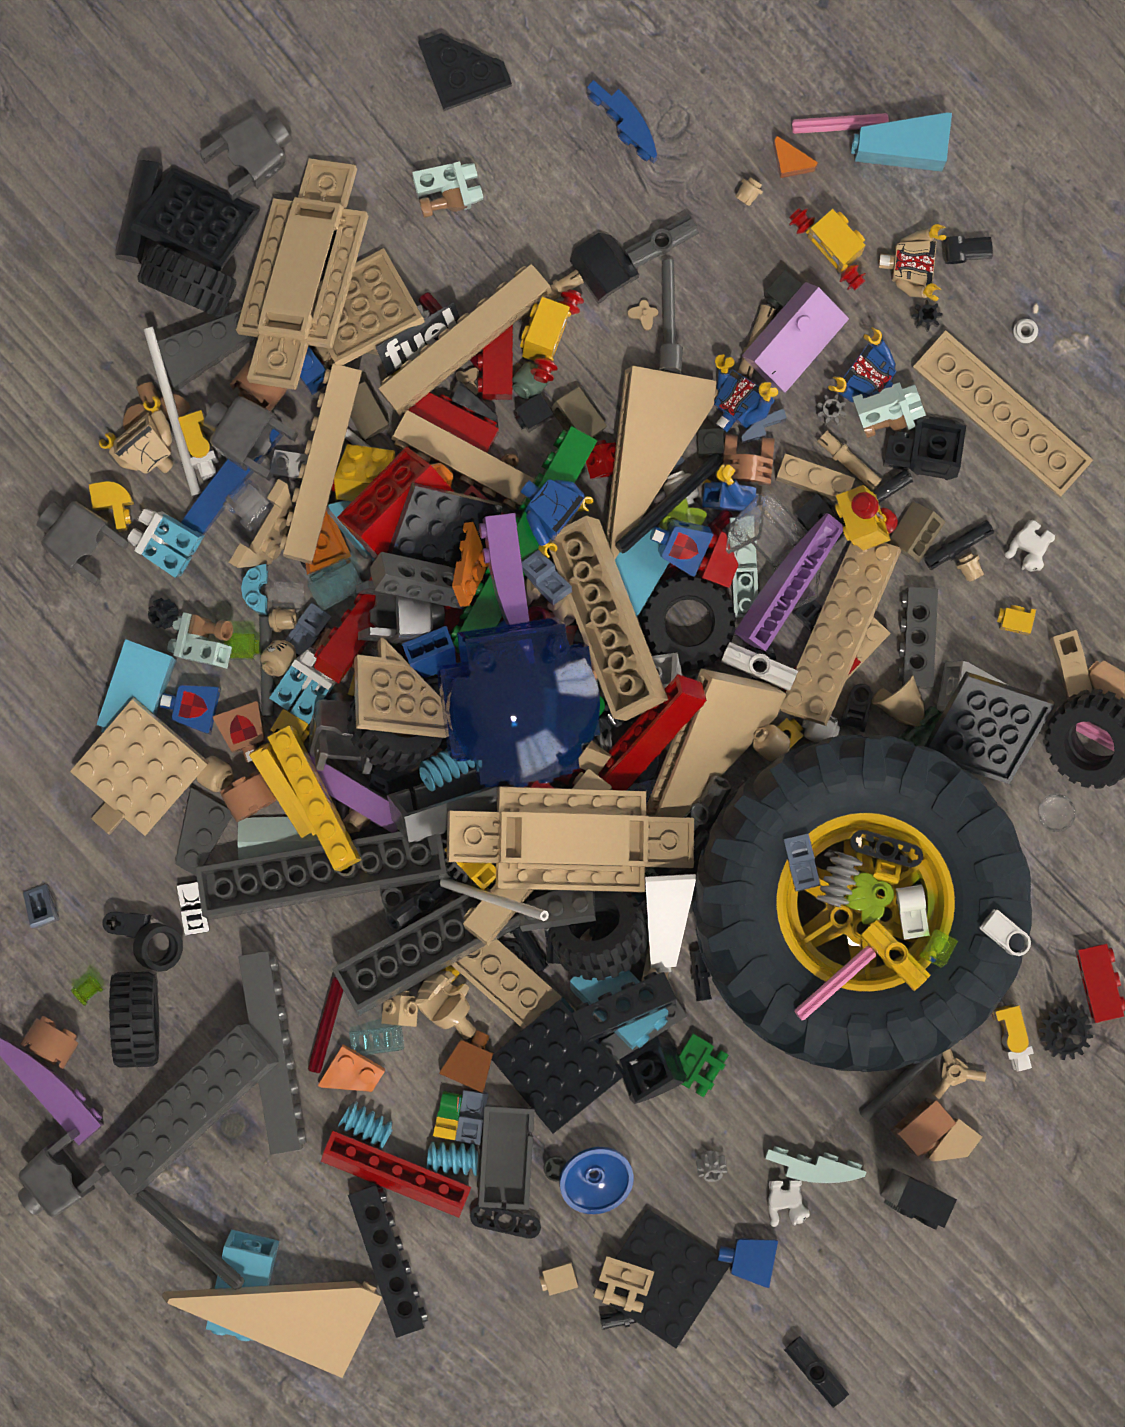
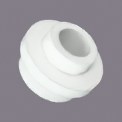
M1030 319L1019 320L1013 329L1014 337L1021 343L1034 341L1038 335L1036 323ZM1024 327L1030 331V334L1027 336L1021 333V329Z

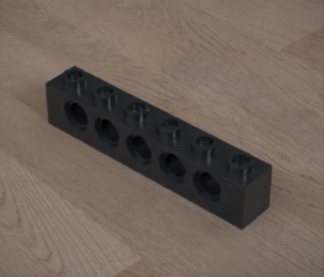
M376 1184L348 1194L396 1338L424 1329V1322L428 1321V1317L424 1307L419 1308L416 1298H419L420 1294L416 1283L411 1284L408 1274L412 1273L408 1259L403 1260L400 1251L404 1250L400 1236L395 1237L392 1227L396 1226L392 1212L387 1213L384 1203H387L388 1200L384 1189H379ZM376 1206L380 1211V1216L377 1219L368 1218L366 1215L367 1207ZM379 1229L385 1230L388 1234V1240L384 1243L377 1242L374 1238L375 1231ZM384 1254H393L396 1258V1264L392 1267L385 1266L382 1262ZM400 1277L404 1281V1288L394 1290L390 1285L391 1279ZM400 1302H410L412 1311L409 1314H402L398 1309Z

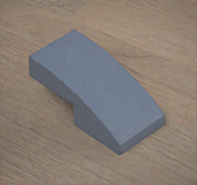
M781 409L773 412L765 419L753 424L742 435L740 439L741 445L765 437V427L785 422L787 419L785 410Z
M539 550L522 562V570L553 606L572 592V586L555 571V565Z
M312 602L297 621L296 629H293L285 639L295 647L297 657L312 647L332 617Z
M809 834L784 839L795 892L820 886Z
M464 1089L456 1141L480 1145L488 1092L482 1093L476 1090Z

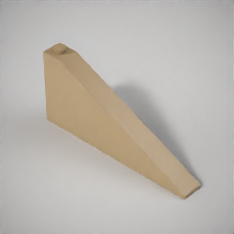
M631 366L625 370L606 527V539L614 560L620 553L615 546L616 542L641 520L712 409L714 401L718 396L716 381Z
M701 669L696 681L702 682L707 701L672 740L647 803L646 816L683 818L691 807L700 800L711 778L716 775L721 777L753 743L755 732L759 728L769 725L777 717L780 710L779 707L782 705L786 694L771 683Z
M356 1281L241 1287L237 1290L219 1288L166 1291L162 1294L163 1299L172 1306L343 1378L382 1299V1296L376 1291L377 1287L366 1281L363 1284Z

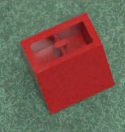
M711 524L710 529L714 535L696 573L704 579L730 588L739 564L726 533L716 525Z

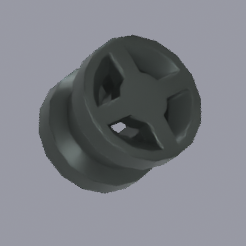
M560 1156L550 1157L544 1165L545 1176L551 1181L558 1182L567 1161Z

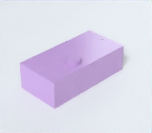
M805 282L744 352L742 357L767 382H771L772 387L786 393L849 318L819 287Z

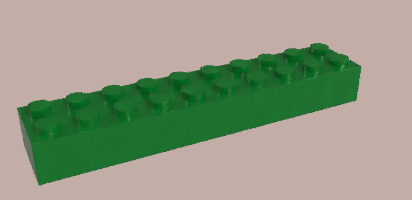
M572 426L567 431L563 429L553 444L557 448L546 456L541 466L545 469L542 474L539 473L538 476L536 475L533 483L540 489L548 479L553 481H572L575 483L597 440ZM524 497L518 508L521 512L520 516H516L521 562L539 548V544L532 534L526 518L525 510L531 502L527 497ZM489 566L484 573L486 577L484 582H480L476 594L473 596L472 604L465 606L459 616V619L462 620L460 626L456 625L450 632L455 652L473 662L480 658L502 617L495 596Z

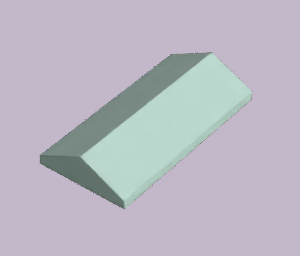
M254 817L238 822V860L321 846L316 834L313 836L310 833L301 838L288 817Z

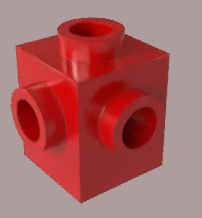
M606 440L597 441L586 461L590 479L606 478L613 475L617 442L606 443Z

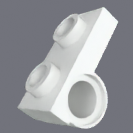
M274 450L270 471L275 476L302 481L301 478H298L302 464H307L309 455Z
M922 885L897 888L896 896L903 939L930 936Z

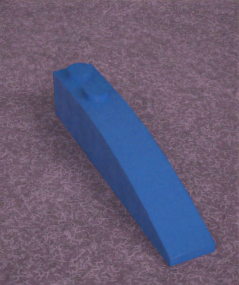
M273 429L270 434V449L266 455H260L253 461L261 464L283 437V434ZM227 459L181 521V524L204 535L254 472L250 469L244 471Z

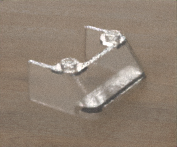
M767 490L757 495L730 524L726 552L730 554L752 543L775 568V572L808 531L771 491ZM821 566L793 610L817 599Z

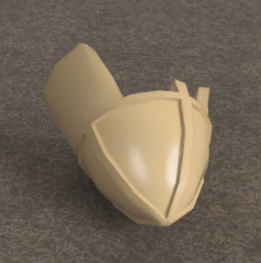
M913 675L894 694L883 688L879 689L873 696L871 703L897 722L911 727L922 726L925 718L924 701Z

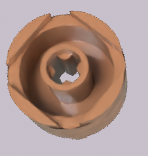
M248 360L230 383V387L233 390L237 387L241 391L238 394L239 397H244L272 411L287 392V388L249 383L247 376L252 361Z
M259 770L251 773L247 778L244 776L236 780L231 786L220 791L236 822L250 817L260 809L266 808L277 801Z
M42 1016L40 1020L36 1018L22 1040L21 1045L26 1047L29 1044L31 1052L53 1065L57 1061L60 1062L59 1068L64 1069L79 1044L76 1041L77 1035L65 1028L62 1032L55 1028V1022L45 1016Z

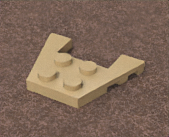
M277 480L267 497L274 504L272 510L250 547L239 544L229 561L233 566L242 568L262 564L268 565L280 555L283 535L288 536L290 526H286L289 511L294 512L288 485L285 482Z

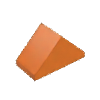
M777 136L775 138L773 147L780 178L815 171L818 165L817 161Z

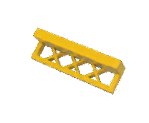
M268 742L250 752V758L300 837L302 838L310 833L314 836L316 833L271 743Z

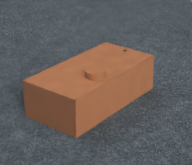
M927 1097L892 1127L890 1131L909 1153L919 1157L927 1153L933 1147L932 1144L957 1123L937 1100Z

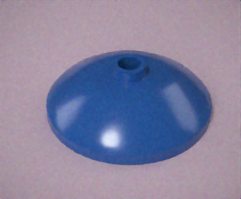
M592 1147L575 1154L565 1164L560 1174L559 1187L565 1202L574 1210L585 1214H601L618 1207L628 1197L633 1186L634 1175L629 1161L623 1154L608 1147Z

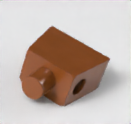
M476 1030L471 1043L461 1039L439 1074L483 1093L493 1056L492 1052L484 1049L490 1035Z

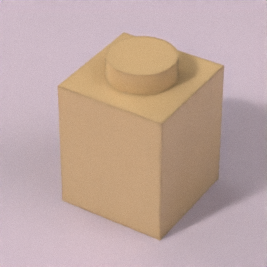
M572 1262L543 1269L544 1276L539 1277L543 1291L548 1290L549 1296L578 1288Z

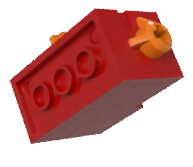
M406 446L337 518L376 560L380 552L387 553L412 482L454 492L451 488L453 474L442 463L429 464Z

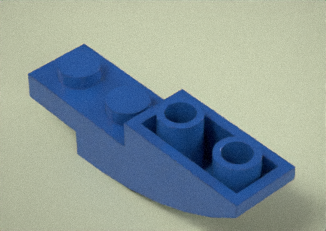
M593 80L587 87L588 99L596 106L602 105L607 110V116L617 123L618 120L621 122L617 126V132L619 133L618 138L627 146L632 144L637 149L636 153L641 159L646 162L650 160L654 164L657 160L655 143L645 120L637 108L619 89L611 96Z

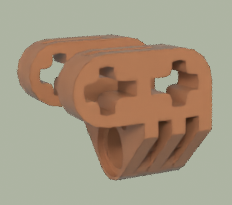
M725 434L723 465H730L735 469L731 479L744 482H758V485L770 486L775 438L762 437L760 456L736 454L738 435Z

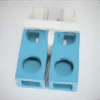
M148 508L144 509L138 520L147 525L148 528L145 533L137 528H133L127 540L136 547L135 552L140 555L142 554L173 577L182 576L192 559L190 555L195 554L205 535L188 528L163 511L155 512Z
M311 647L294 660L269 698L287 711L294 706L290 713L308 723V725L311 723L316 702L322 699L325 700L336 683L314 668L317 660L314 657L316 650Z

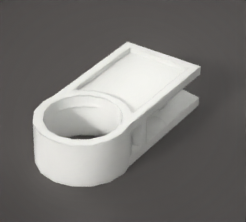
M993 909L979 927L1010 955H1024L1031 947V940L1028 934L997 909ZM1016 933L1021 934L1025 941L1024 947L1020 952H1013L1009 947V940Z

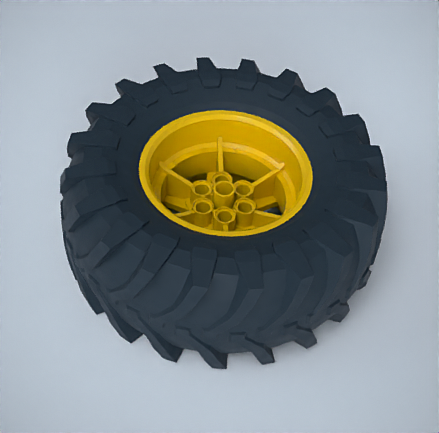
M862 735L829 737L813 744L808 743L793 749L759 769L739 787L727 804L724 805L714 825L711 827L699 857L694 887L693 912L703 962L712 976L711 980L729 1008L754 1033L767 1043L784 1051L785 1054L813 1065L841 1071L874 1072L899 1069L911 1063L917 1064L950 1049L959 1040L967 1037L981 1026L995 1010L997 1004L1014 982L1023 956L1010 955L979 927L993 909L999 910L1022 931L1027 933L1028 936L1032 926L1030 870L1027 859L1022 852L1014 825L1006 812L998 806V803L980 780L970 772L961 770L960 766L940 752L924 746H915L914 743L883 735L863 737ZM866 830L920 847L923 852L922 862L912 868L902 866L898 884H890L894 889V899L889 905L885 906L891 912L890 919L886 922L880 919L877 921L892 936L912 943L907 948L908 952L931 976L918 989L913 991L893 969L885 964L876 967V953L875 958L805 1020H801L794 1012L795 1009L843 967V965L826 958L816 947L845 934L847 936L850 959H852L866 946L870 945L861 937L856 929L858 923L862 921V910L851 909L845 904L837 907L825 903L826 908L803 927L801 926L797 909L798 891L795 892L784 839L809 834L814 857L827 847L844 841L843 854L857 858L863 863L862 866H854V869L874 875L872 857L855 852L850 845V838L856 831ZM862 834L860 838H855V842L859 845L858 848L862 849L864 845L869 846V842L865 840L866 835ZM888 841L882 842V843H884V844H887V845L893 847L892 843H890V842H888ZM898 844V851L908 858V863L918 859V856L914 854V849H911L910 852L901 851L903 845ZM817 868L820 886L805 889L806 892L816 898L817 896L825 895L820 890L821 886H829L823 880L824 876H832L830 872ZM920 879L924 889L925 910L930 936L903 939L898 904H896V889L910 887ZM856 884L847 885V888L853 890L857 888ZM837 910L846 912L847 921L844 924H838L834 920V914ZM1019 933L1013 934L1009 940L1010 949L1013 952H1020L1025 944L1024 938ZM902 955L898 956L893 961L902 960ZM931 957H933L934 959H936V961H935V962L930 961Z

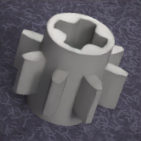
M825 395V403L817 404V407L822 409V412L817 417L823 416L826 419L825 425L833 420L837 425L839 424L838 416H846V413L841 411L846 402L840 403L837 400L838 395L834 399H829ZM830 405H834L835 411H837L832 415L828 414L827 408Z
M706 1151L701 1155V1159L696 1160L698 1176H704L706 1181H718L722 1178V1173H727L725 1156L719 1157V1153L716 1151Z

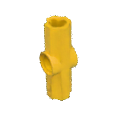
M877 920L861 934V937L883 959L885 965L893 969L913 991L918 989L931 976L908 952L906 946L899 943ZM891 950L899 951L902 955V960L893 961L889 956V952Z

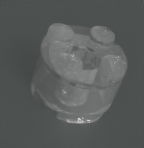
M245 477L225 497L226 501L223 505L232 514L235 513L242 518L240 523L249 532L253 531L256 533L259 532L274 504L267 499L268 495L259 486L254 488L250 484L252 480Z

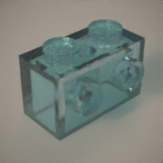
M342 558L331 565L332 569L326 572L320 570L310 576L311 580L307 582V586L321 611L355 594L356 586L364 583L351 559L345 561Z

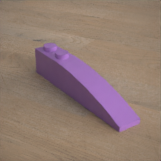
M515 513L487 516L482 519L483 523L479 524L481 539L485 538L486 548L482 549L484 563H488L495 596L511 637L525 663L532 665L535 663Z
M826 513L808 531L763 587L735 630L737 636L753 647L764 651L768 649L843 532L844 525Z
M310 756L315 766V757ZM326 763L324 770H317L330 796L391 833L399 830L392 821L387 800Z
M0 1036V1057L67 1133L75 1128L79 1131L80 1135L74 1139L78 1145H82L104 1125L100 1121L103 1118L96 1108L92 1107L90 1109L85 1104L86 1097L79 1089L73 1090L61 1077L35 1056Z

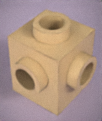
M403 991L383 1002L381 1024L416 1027L418 1007L415 1004L416 997L409 996L410 991Z

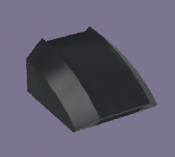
M597 233L573 250L570 262L574 269L578 271L584 284L598 304L629 282L631 283L639 278V273L615 239L609 234Z
M928 415L917 418L909 469L916 475L931 476L945 480L957 478L961 468L966 425L956 420Z
M656 1036L642 1047H638L619 1060V1065L627 1073L622 1079L629 1099L634 1104L659 1096L683 1084L686 1080L687 1075L681 1064L677 1048L668 1038Z

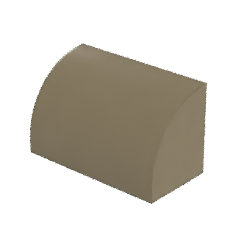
M366 382L359 384L350 417L363 441H366L390 427Z
M580 387L557 400L550 408L565 431L572 426L594 438L607 427Z
M913 501L887 543L900 547L902 554L920 563L945 524V521L933 510Z

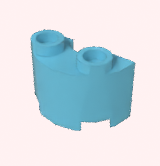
M262 564L247 571L242 581L241 591L243 599L249 608L258 614L267 616L268 598L261 594V588L268 584L267 564Z

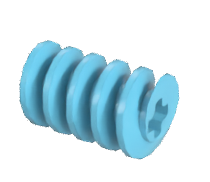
M459 742L454 744L453 747L446 748L445 751L438 752L436 756H431L428 760L422 761L419 767L420 777L428 790L434 791L435 784L438 787H442L444 784L443 779L450 783L452 781L451 774L453 777L459 778L460 771L463 774H467L469 771L468 766L474 768L475 763L469 749Z
M353 1102L348 1107L338 1127L345 1123V1132H348L353 1127L354 1137L363 1133V1142L370 1137V1146L373 1147L379 1142V1150H382L392 1132V1121L390 1120L383 1125V1116L374 1120V1111L365 1115L366 1107L363 1106L357 1110L358 1102Z
M431 1142L428 1148L427 1169L429 1170L430 1166H432L433 1171L438 1173L440 1167H442L444 1174H448L450 1167H452L454 1174L457 1175L460 1168H462L464 1175H468L470 1168H472L474 1176H477L478 1151H476L474 1144H471L469 1150L466 1151L464 1143H461L458 1150H456L455 1144L451 1143L449 1149L446 1150L444 1142H441L438 1149H436L435 1143Z

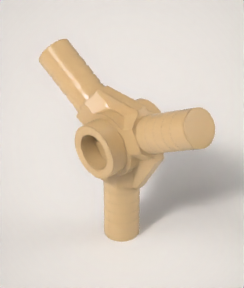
M950 1048L942 1053L945 1059L941 1075L943 1079L932 1094L940 1099L950 1085L955 1086L965 1082L966 1079L985 1082L986 1072L968 1069V1066L958 1058H954Z

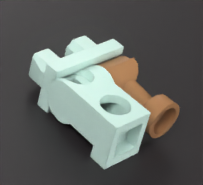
M460 161L453 164L412 172L418 198L425 197L431 193L442 192L443 197L430 201L428 197L419 199L424 218L432 216L435 210L447 208L453 212L463 209L467 210L471 208V204L483 200L480 185L467 188L466 180L477 178L474 163L461 165Z
M899 382L893 384L894 388H885L879 394L864 399L862 394L852 397L867 438L875 436V430L889 426L895 431H901L906 426H908V429L916 427L913 420L926 416L915 385L902 389Z
M184 612L182 616H177L178 620L174 621L172 626L175 630L179 631L178 637L169 641L167 650L173 653V656L227 669L232 647L208 641L209 634H214L219 640H229L233 633L232 623L225 620L213 623L208 618Z

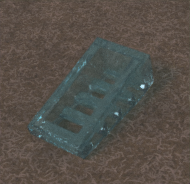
M400 1025L349 1032L351 1049L361 1055L394 1052L404 1049L402 1026ZM390 1032H392L393 1046H391ZM379 1033H383L385 1047H381ZM370 1034L373 1035V1042H374V1048H373V1049H371V1045H370V1038H369V1035H370ZM362 1035L365 1050L360 1048L359 1036Z

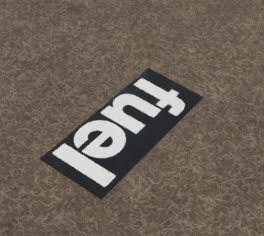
M454 302L425 318V322L421 325L410 327L376 346L388 376L399 370L406 361L410 359L413 361L417 358L423 347L428 344L433 345L439 340L438 336L448 328L451 330L458 324L457 321L460 316Z

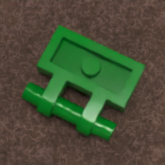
M692 1034L679 1056L684 1072L687 1075L685 1082L681 1085L689 1089L694 1081L698 1082L700 1086L695 1093L704 1098L708 1090H712L715 1085L713 1081L719 1071H723L726 1064L724 1063L729 1055L720 1050L716 1058L712 1057L710 1053L714 1046L697 1035ZM706 1061L711 1064V1067L705 1077H702L698 1073Z

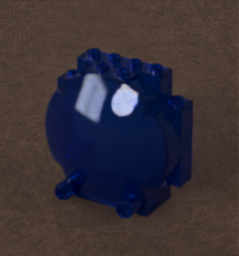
M557 617L457 632L461 662L436 666L448 755L452 759H456L457 762L474 761L477 781L481 785L484 784L485 787L498 786L500 781H507L513 787H525L529 785L528 782L537 780L538 783H549L553 781V778L572 774L574 769H580L578 758L582 754V744L594 740V736L600 735L598 720L600 714V694L596 678L592 672L589 646L585 643L569 645L565 623Z

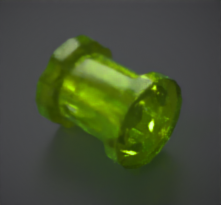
M89 973L87 979L77 988L73 987L71 992L82 1005L86 1006L91 997L98 991L102 992L104 989L95 977Z

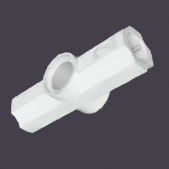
M729 642L721 663L750 674L755 679H762L785 690L791 689L798 673L797 670L771 660L764 654H757ZM763 661L766 664V670L761 673L756 672L753 669V663Z

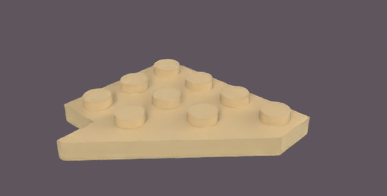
M380 638L378 641V657L357 655L354 658L356 728L450 739L454 737V711L384 638Z

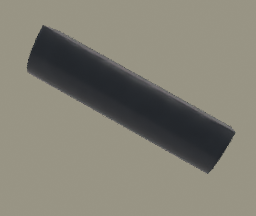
M139 160L137 163L115 254L118 260L141 265L147 237L131 230L133 221L160 185L163 169L159 162Z

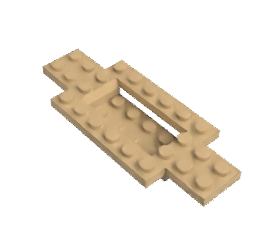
M309 158L298 198L294 197L293 201L273 198L236 329L239 335L258 337L247 376L249 383L296 390L308 345L331 349L333 347L369 217L365 211L347 209L357 173L356 165ZM337 230L330 258L328 261L327 269L323 279L322 287L318 297L317 305L312 318L311 310L313 307L316 292L322 275L333 231Z
M497 787V812L448 811L447 862L496 863V889L645 892V867L694 868V818L646 816V791ZM523 863H541V864H523ZM561 864H580V865H561ZM600 865H618V866H600Z

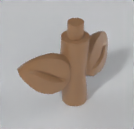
M153 382L137 386L136 389L142 402L144 403L147 400L149 406L153 408L155 402L152 396L159 398ZM172 393L178 415L182 417L188 412L190 405L183 397ZM163 396L159 398L161 405L158 409L163 411L167 420H170ZM142 403L131 405L124 415V429L128 430L147 413L152 415V412L146 410Z

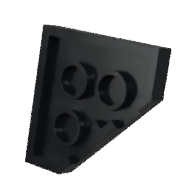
M442 33L418 41L443 111L512 87V82L502 60L481 53V51L464 43H459Z

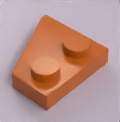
M342 1044L320 1079L318 1086L321 1088L372 1092L384 1074L385 1068Z

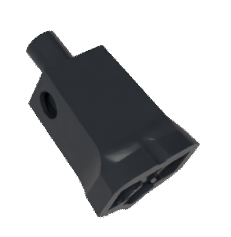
M358 761L356 769L362 771L361 761ZM380 764L372 765L369 788L386 796L409 789L413 809L417 810L413 787L424 784L420 777V764L414 769L409 770L406 768L404 771L399 772L394 771L393 767L388 771L382 769Z

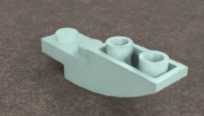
M755 516L730 517V545L739 564L732 580L733 610L736 617H744L758 596Z
M774 1146L773 1150L767 1148L764 1157L767 1160L787 1166L785 1176L801 1181L840 1183L856 1180L866 1175V1171L861 1170V1164L849 1160L847 1165L837 1162L838 1156L824 1152L823 1157L817 1155L815 1164L811 1163L812 1158L798 1154L797 1158L788 1156V1150Z

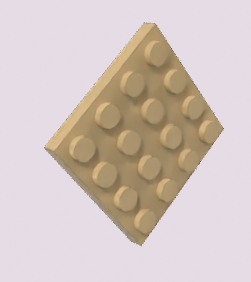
M384 248L355 264L332 349L327 348L336 366L344 365L375 349L376 346L402 331L425 322ZM323 280L320 281L318 285L315 300L311 310L312 318L315 312Z
M133 698L70 772L115 811L119 810L124 814L123 818L146 836L208 765L209 761L136 698Z

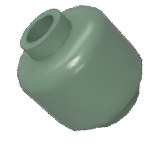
M531 362L523 364L512 378L513 390L524 399L537 396L548 385V382L541 383L534 379L531 369L538 366Z

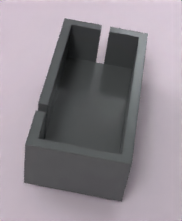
M481 766L468 769L467 774L460 772L459 778L451 775L452 781L450 783L443 779V786L438 787L435 784L434 791L428 790L425 784L414 786L416 811H413L409 789L387 795L391 818L408 842L421 841L425 837L443 834L447 831L448 811L497 812V785L490 777L488 778L487 773Z
M485 1105L479 1207L501 1208L502 1201H507L506 1209L529 1210L533 1135H528V1132H533L535 1108Z

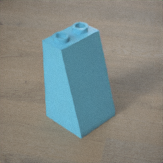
M941 113L863 126L860 128L859 134H854L851 154H855V162L942 172L947 162L952 113Z
M652 529L627 552L623 554L620 552L615 559L636 617L669 564L658 552L660 544L650 540Z
M125 639L96 724L102 727L101 732L103 733L133 698H136L156 716L162 694L166 691L177 660L172 656Z
M629 970L618 973L619 976L615 978L609 976L601 981H598L597 978H593L592 981L585 980L581 975L580 977L574 976L570 980V989L583 1003L588 1002L591 1005L599 1001L598 997L605 993L611 992L613 995L622 991L621 987L625 984L635 982L636 985L640 981ZM643 990L640 992L639 997L643 1001H650L653 995L648 990ZM621 1000L616 1004V1008L619 1011L625 1012L630 1008V1004L625 1000ZM665 1008L614 1031V1033L631 1049H634L636 1046L640 1048L650 1039L648 1036L650 1032L654 1029L660 1030L668 1022L666 1017L669 1011ZM604 1011L595 1012L602 1021L606 1020L607 1014Z
M231 1229L223 1248L222 1259L244 1278L245 1282L242 1287L269 1286L280 1241ZM217 1276L215 1289L231 1288L223 1279ZM207 1321L206 1329L211 1330L216 1335L228 1334L236 1336L241 1341L252 1340Z

